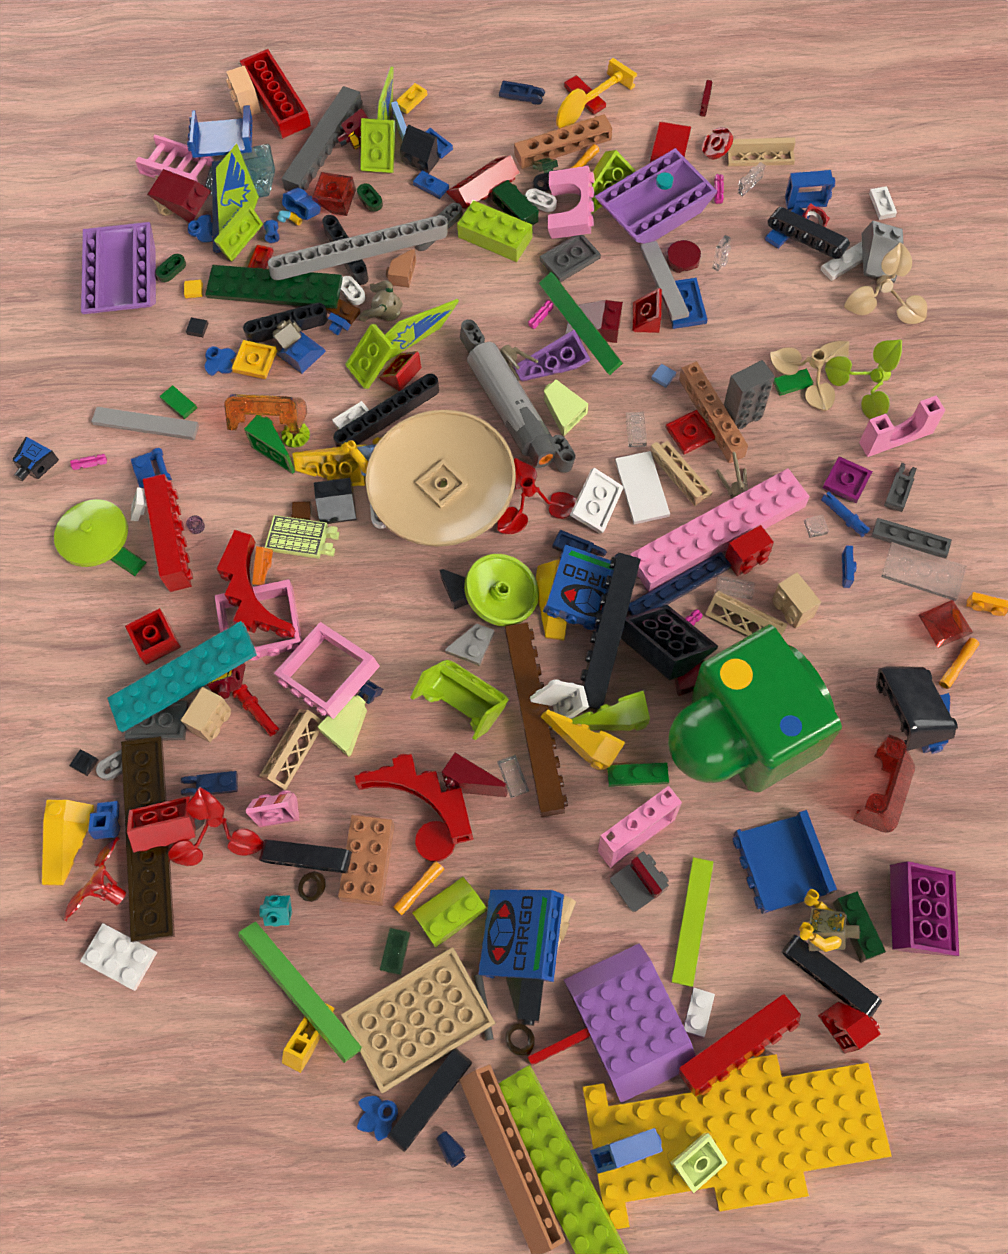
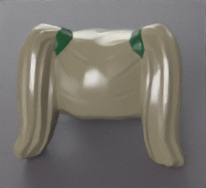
M388 280L377 284H370V290L376 294L373 297L371 309L364 310L360 314L359 320L365 322L377 316H381V319L393 321L398 318L403 303L393 292V284Z

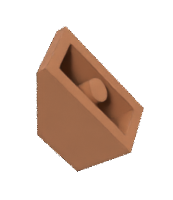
M414 249L391 260L390 267H387L386 277L393 286L410 287L417 261Z

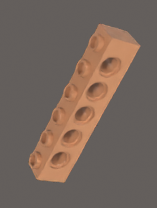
M605 114L514 143L515 157L521 169L588 148L592 144L597 145L612 140V126Z
M696 361L682 367L679 381L700 415L716 436L715 441L728 463L733 462V452H736L737 460L745 457L748 444L698 362Z

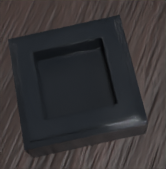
M191 317L186 333L187 335L203 338L209 323L207 320Z
M80 749L69 766L88 776L99 759Z

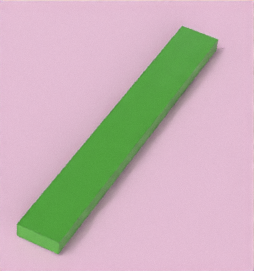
M256 921L239 932V938L343 1063L361 1051V1045Z

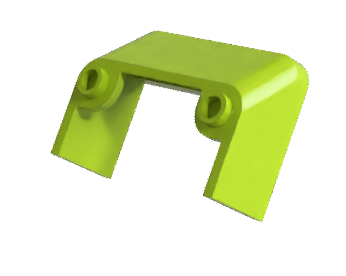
M444 660L423 671L410 697L414 700L423 695L429 702L442 699L472 719L470 725L475 731L472 737L473 740H477L488 732L509 701L505 694L450 660Z

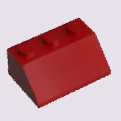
M190 796L129 810L127 834L133 852L147 851L150 848L168 846L180 840L196 838L195 820L187 811V805L191 799Z

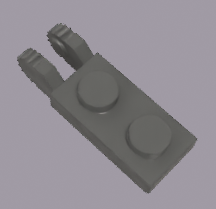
M901 463L894 477L884 506L900 512L905 507L917 469L912 467L909 471V476L902 474L906 465L904 463Z

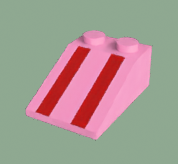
M290 791L279 792V795L275 796L269 794L260 795L259 798L253 799L246 808V813L259 827L299 821L297 797Z

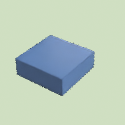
M661 364L651 379L666 388L676 376V372Z

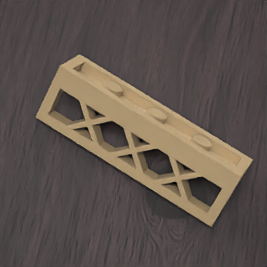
M795 137L733 139V144L727 152L728 167L794 165ZM766 155H771V156L774 157V158H773V159H766L765 156H766ZM789 155L790 159H783L781 156ZM732 156H738L741 159L732 160ZM755 156L757 157V159L751 160L748 157Z
M668 441L661 445L658 442L651 445L650 451L653 459L694 506L712 495L713 492ZM665 448L671 452V457L664 450ZM675 462H678L682 465V470ZM687 475H690L693 478V482L687 477ZM698 488L703 489L705 494L702 495Z
M717 591L705 614L748 636L754 633L748 629L747 623L750 622L757 623L759 629L762 626L765 627L771 624L778 630L781 636L788 625L720 591ZM714 605L721 606L724 614L717 615L711 612ZM734 613L740 615L742 622L733 623L729 615Z
M299 709L259 777L286 790L320 732L318 726L323 720L309 710ZM310 719L318 723L312 731L308 730L307 725ZM305 736L306 744L304 747L299 748L297 741L300 737ZM295 753V763L288 765V756ZM285 770L286 778L281 783L275 778L280 771Z

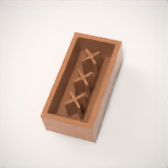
M351 816L346 850L351 851L352 856L348 873H342L338 895L341 901L383 906L395 826L392 819Z

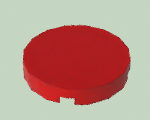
M726 127L716 128L712 131L711 135L708 134L702 143V152L708 159H718L730 150L733 144V135Z
M431 821L424 824L415 836V845L418 853L423 859L430 862L443 861L453 853L456 847L449 829L441 821Z

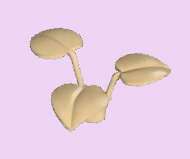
M899 243L884 256L881 268L887 275H882L877 279L875 293L871 286L859 287L846 300L845 309L858 315L871 313L877 305L874 297L878 295L880 290L883 293L891 292L902 304L897 309V316L902 322L917 324L926 319L927 303L922 296L912 295L904 302L893 289L894 285L891 279L895 278L896 275L901 277L907 275L912 267L910 252L902 243Z
M835 341L825 344L820 349H815L811 357L807 356L803 362H801L802 356L800 352L795 348H782L770 353L773 366L784 375L796 374L799 366L809 362L812 368L817 369L816 385L808 387L805 392L807 403L822 411H827L832 407L835 400V391L829 383L820 385L821 367L833 357L844 356L848 358L849 341Z

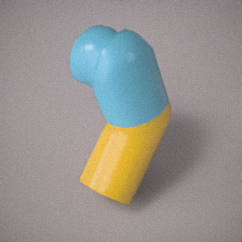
M284 210L278 212L277 219L280 222L284 223L287 218L296 225H300L303 221L294 212Z

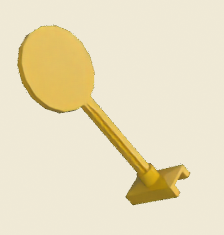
M614 58L609 60L607 75L610 78L588 94H585L582 89H576L567 95L557 113V127L560 129L574 124L580 117L585 104L613 84L619 82L628 89H633L635 87L633 80L637 77V73Z

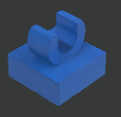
M330 313L328 319L332 324L329 330L336 335H339L342 329L349 330L351 325L345 319Z

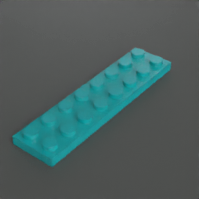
M241 621L109 696L107 699L118 730L121 732L128 730L257 656L244 623Z

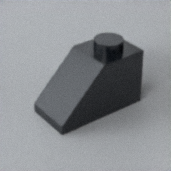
M445 569L439 570L441 580L454 610L468 605L464 589L466 577Z

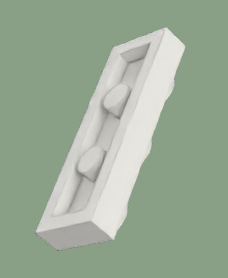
M862 241L846 250L841 258H833L823 264L820 270L833 281L862 263Z

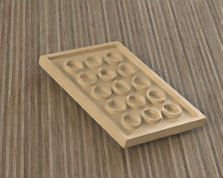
M453 947L341 1014L351 1035L361 1045L362 1049L360 1052L382 1094L496 1024Z

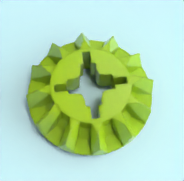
M299 421L297 423L290 422L281 431L283 442L293 448L303 446L310 438L309 428L305 423L302 424ZM297 430L298 434H296V436L293 439L292 433H295V431Z

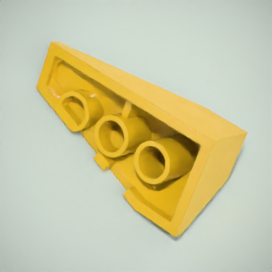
M356 445L355 449H357V447L367 446V445ZM341 447L292 453L295 471L311 476H320L328 481L351 478L353 486L366 485V476L361 474V469L351 456V452L345 453Z
M554 560L537 566L538 602L545 638L564 641L567 627L565 619L560 617L553 618L543 612L560 560Z
M546 710L541 715V718L585 761L591 763V767L594 769L604 770L610 767L624 746V741L604 731L595 733L589 729L588 725H575L570 718L553 711Z

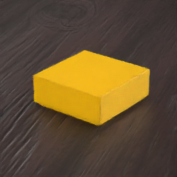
M202 280L184 281L185 298L202 297Z

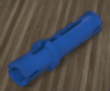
M827 492V496L824 495L821 501L846 522V526L853 528L861 537H864L870 531V528L859 519V516L853 514L831 492Z

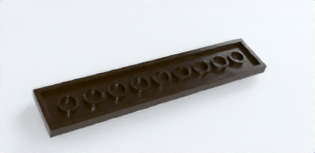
M159 736L122 741L121 753L131 942L175 937L171 865L168 856L169 845L150 848L147 851L133 852L127 834L129 810L167 801L163 739Z

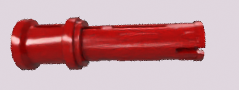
M242 684L240 689L233 691L232 696L242 703L244 710L249 711L269 737L279 731V727L258 704V698L248 691L246 684Z

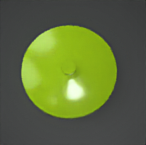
M87 500L73 506L60 518L54 532V544L59 554L70 564L79 567L97 566L109 561L123 547L128 536V522L125 515L115 504L106 500Z
M490 554L480 558L472 565L465 578L464 589L469 605L479 617L497 626L520 624L533 613L537 606L539 589L533 573L525 564L509 555Z

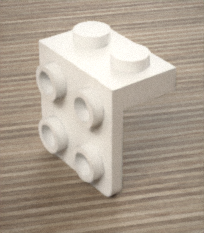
M560 680L550 681L548 685L537 690L530 697L531 702L553 706L555 713L570 719L589 708L584 686Z

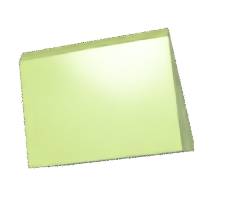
M703 1133L670 1163L694 1193L728 1162L709 1133Z

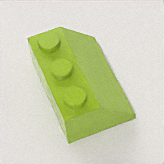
M462 877L412 913L436 948L485 913L487 909L475 890Z

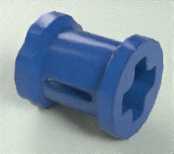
M275 220L264 222V229L266 230L265 240L269 243H276L280 239V235L277 232L279 228L278 222Z

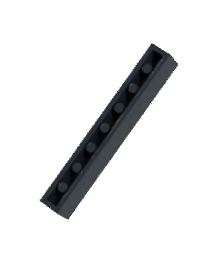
M619 552L610 560L609 568H612L610 576L607 575L604 583L607 589L600 599L599 605H602L601 612L596 615L594 622L597 624L596 631H592L590 643H592L591 650H587L585 656L587 666L586 669L582 670L580 676L581 686H584L588 706L595 710L600 709L604 705L641 561L640 558Z

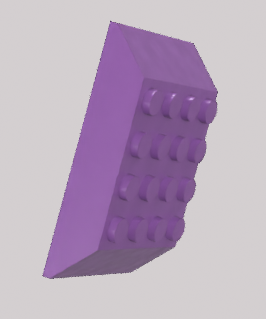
M675 148L597 194L595 198L636 242L645 244L654 242L700 214L715 196L717 190ZM663 172L670 173L674 178L673 186L667 190H662L656 185L657 176Z
M150 222L83 229L81 313L91 314L146 308L156 304V248Z
M640 943L564 979L620 1103L679 1075V1068L696 1056L692 1043L655 967Z

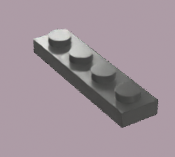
M881 518L876 519L871 536L944 559L948 556L952 541L949 538Z

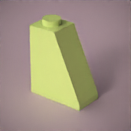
M555 380L552 384L549 383L545 387L544 401L561 434L565 436L588 413V403L558 380Z
M359 695L353 696L334 719L327 716L318 726L320 732L348 757L353 752L367 713L364 705L366 702Z

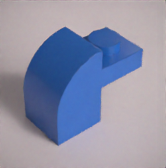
M118 801L97 803L96 813H90L88 832L93 839L114 838L119 835L120 825L118 818L120 804Z

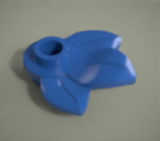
M202 215L197 220L191 221L188 224V233L193 237H197L201 242H212L213 223L211 222V215Z
M215 346L209 347L205 354L207 359L205 369L207 373L211 376L215 375L218 371L224 374L231 373L233 366L231 359L236 356V353L230 348L219 349Z
M377 1096L362 1098L358 1103L365 1113L360 1118L357 1129L363 1132L374 1131L377 1141L385 1139L391 1132L392 1122L398 1116L397 1105L390 1100L382 1101ZM387 1107L391 1109L389 1116L384 1115V1109Z

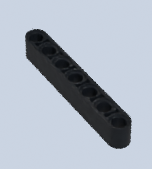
M432 373L424 375L337 430L333 435L336 447H341L342 444L350 440L359 445L439 393L437 376Z

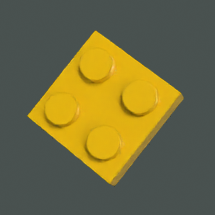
M243 340L232 366V371L238 374L266 379L277 353L276 347Z

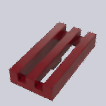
M706 80L699 115L705 117L713 84L712 80Z
M635 857L631 860L630 867L653 898L660 896L662 889L640 859Z

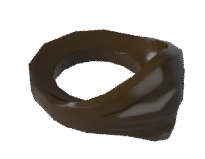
M313 871L303 875L298 886L299 895L303 900L313 902L321 897L326 887V880L323 874ZM310 878L317 882V892L313 897H308L303 892V886Z
M516 1024L511 1026L506 1032L505 1039L511 1052L516 1055H530L535 1044V1037L531 1029L525 1025ZM516 1030H523L528 1036L529 1044L522 1049L514 1046L511 1042V1035Z

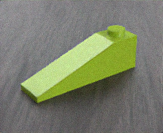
M617 150L605 151L593 171L594 183H592V187L594 188V197H592L594 212L602 207L595 198L597 194L636 172Z
M644 691L619 698V703L613 706L605 704L594 714L593 712H587L571 719L572 723L575 725L586 724L591 731L642 730L647 727L650 721Z

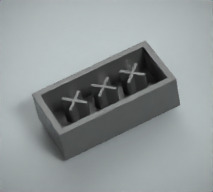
M763 360L730 377L724 406L738 429H743L753 421H759L764 415L775 376Z

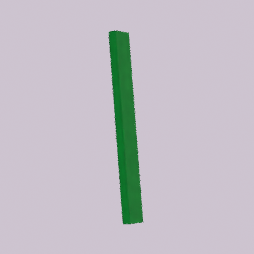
M550 272L539 282L540 286L604 370L611 375L623 362L554 273Z

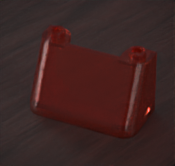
M890 734L877 747L874 755L882 763L881 770L890 773L884 795L879 793L870 795L865 806L861 810L856 811L853 819L855 822L884 833H889L896 829L915 772V763L905 742Z

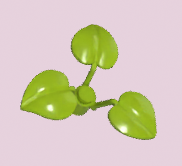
M886 340L875 346L873 359L879 365L878 368L872 371H850L852 362L844 356L833 357L825 365L827 377L835 386L847 384L850 378L849 375H870L871 379L878 383L871 390V394L863 396L861 401L862 411L869 419L887 414L889 411V397L884 392H875V390L883 385V381L890 379L891 371L897 367L902 353V340Z

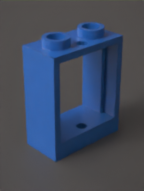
M831 170L790 173L785 193L787 209H794L796 206L807 208L810 203L815 207H827L828 201L832 197V188L835 187V177H832ZM822 186L821 191L798 193L799 188Z

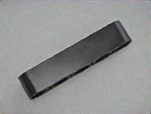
M778 207L768 219V225L773 230L834 259L841 258L850 246V242L845 236L783 207Z
M326 215L323 218L324 231L330 242L349 238L334 215ZM362 259L344 264L351 277L359 285H364L368 282L367 267Z
M314 303L247 321L243 325V330L248 341L259 343L274 339L273 332L277 329V325L284 320L287 322L290 319L292 323L296 322L301 331L325 325L328 322V315L322 303Z
M265 839L259 861L274 865L346 874L348 873L352 852L342 848Z
M793 935L782 950V954L848 1006L866 1013L869 1018L873 1017L881 1005L882 1000L825 955L819 951H809V943L801 939V937Z
M455 1048L403 1114L387 1138L405 1152L459 1082V1079L469 1069L472 1061Z

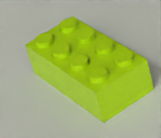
M474 200L457 223L458 238L515 262L519 260L533 238L532 224Z

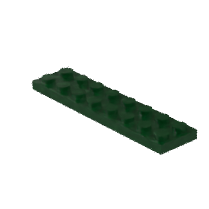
M212 265L205 295L210 299L296 306L322 303L325 308L337 309L343 277L341 274L309 272L282 280H274L270 276L269 269Z

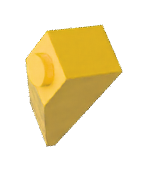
M326 1004L334 1012L335 1008ZM306 1017L303 1018L285 1046L282 1057V1064L300 1073L312 1056L321 1038V1035Z

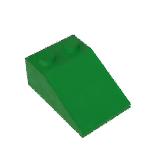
M257 414L244 428L251 447L294 474L295 470L289 454L273 426L272 420Z

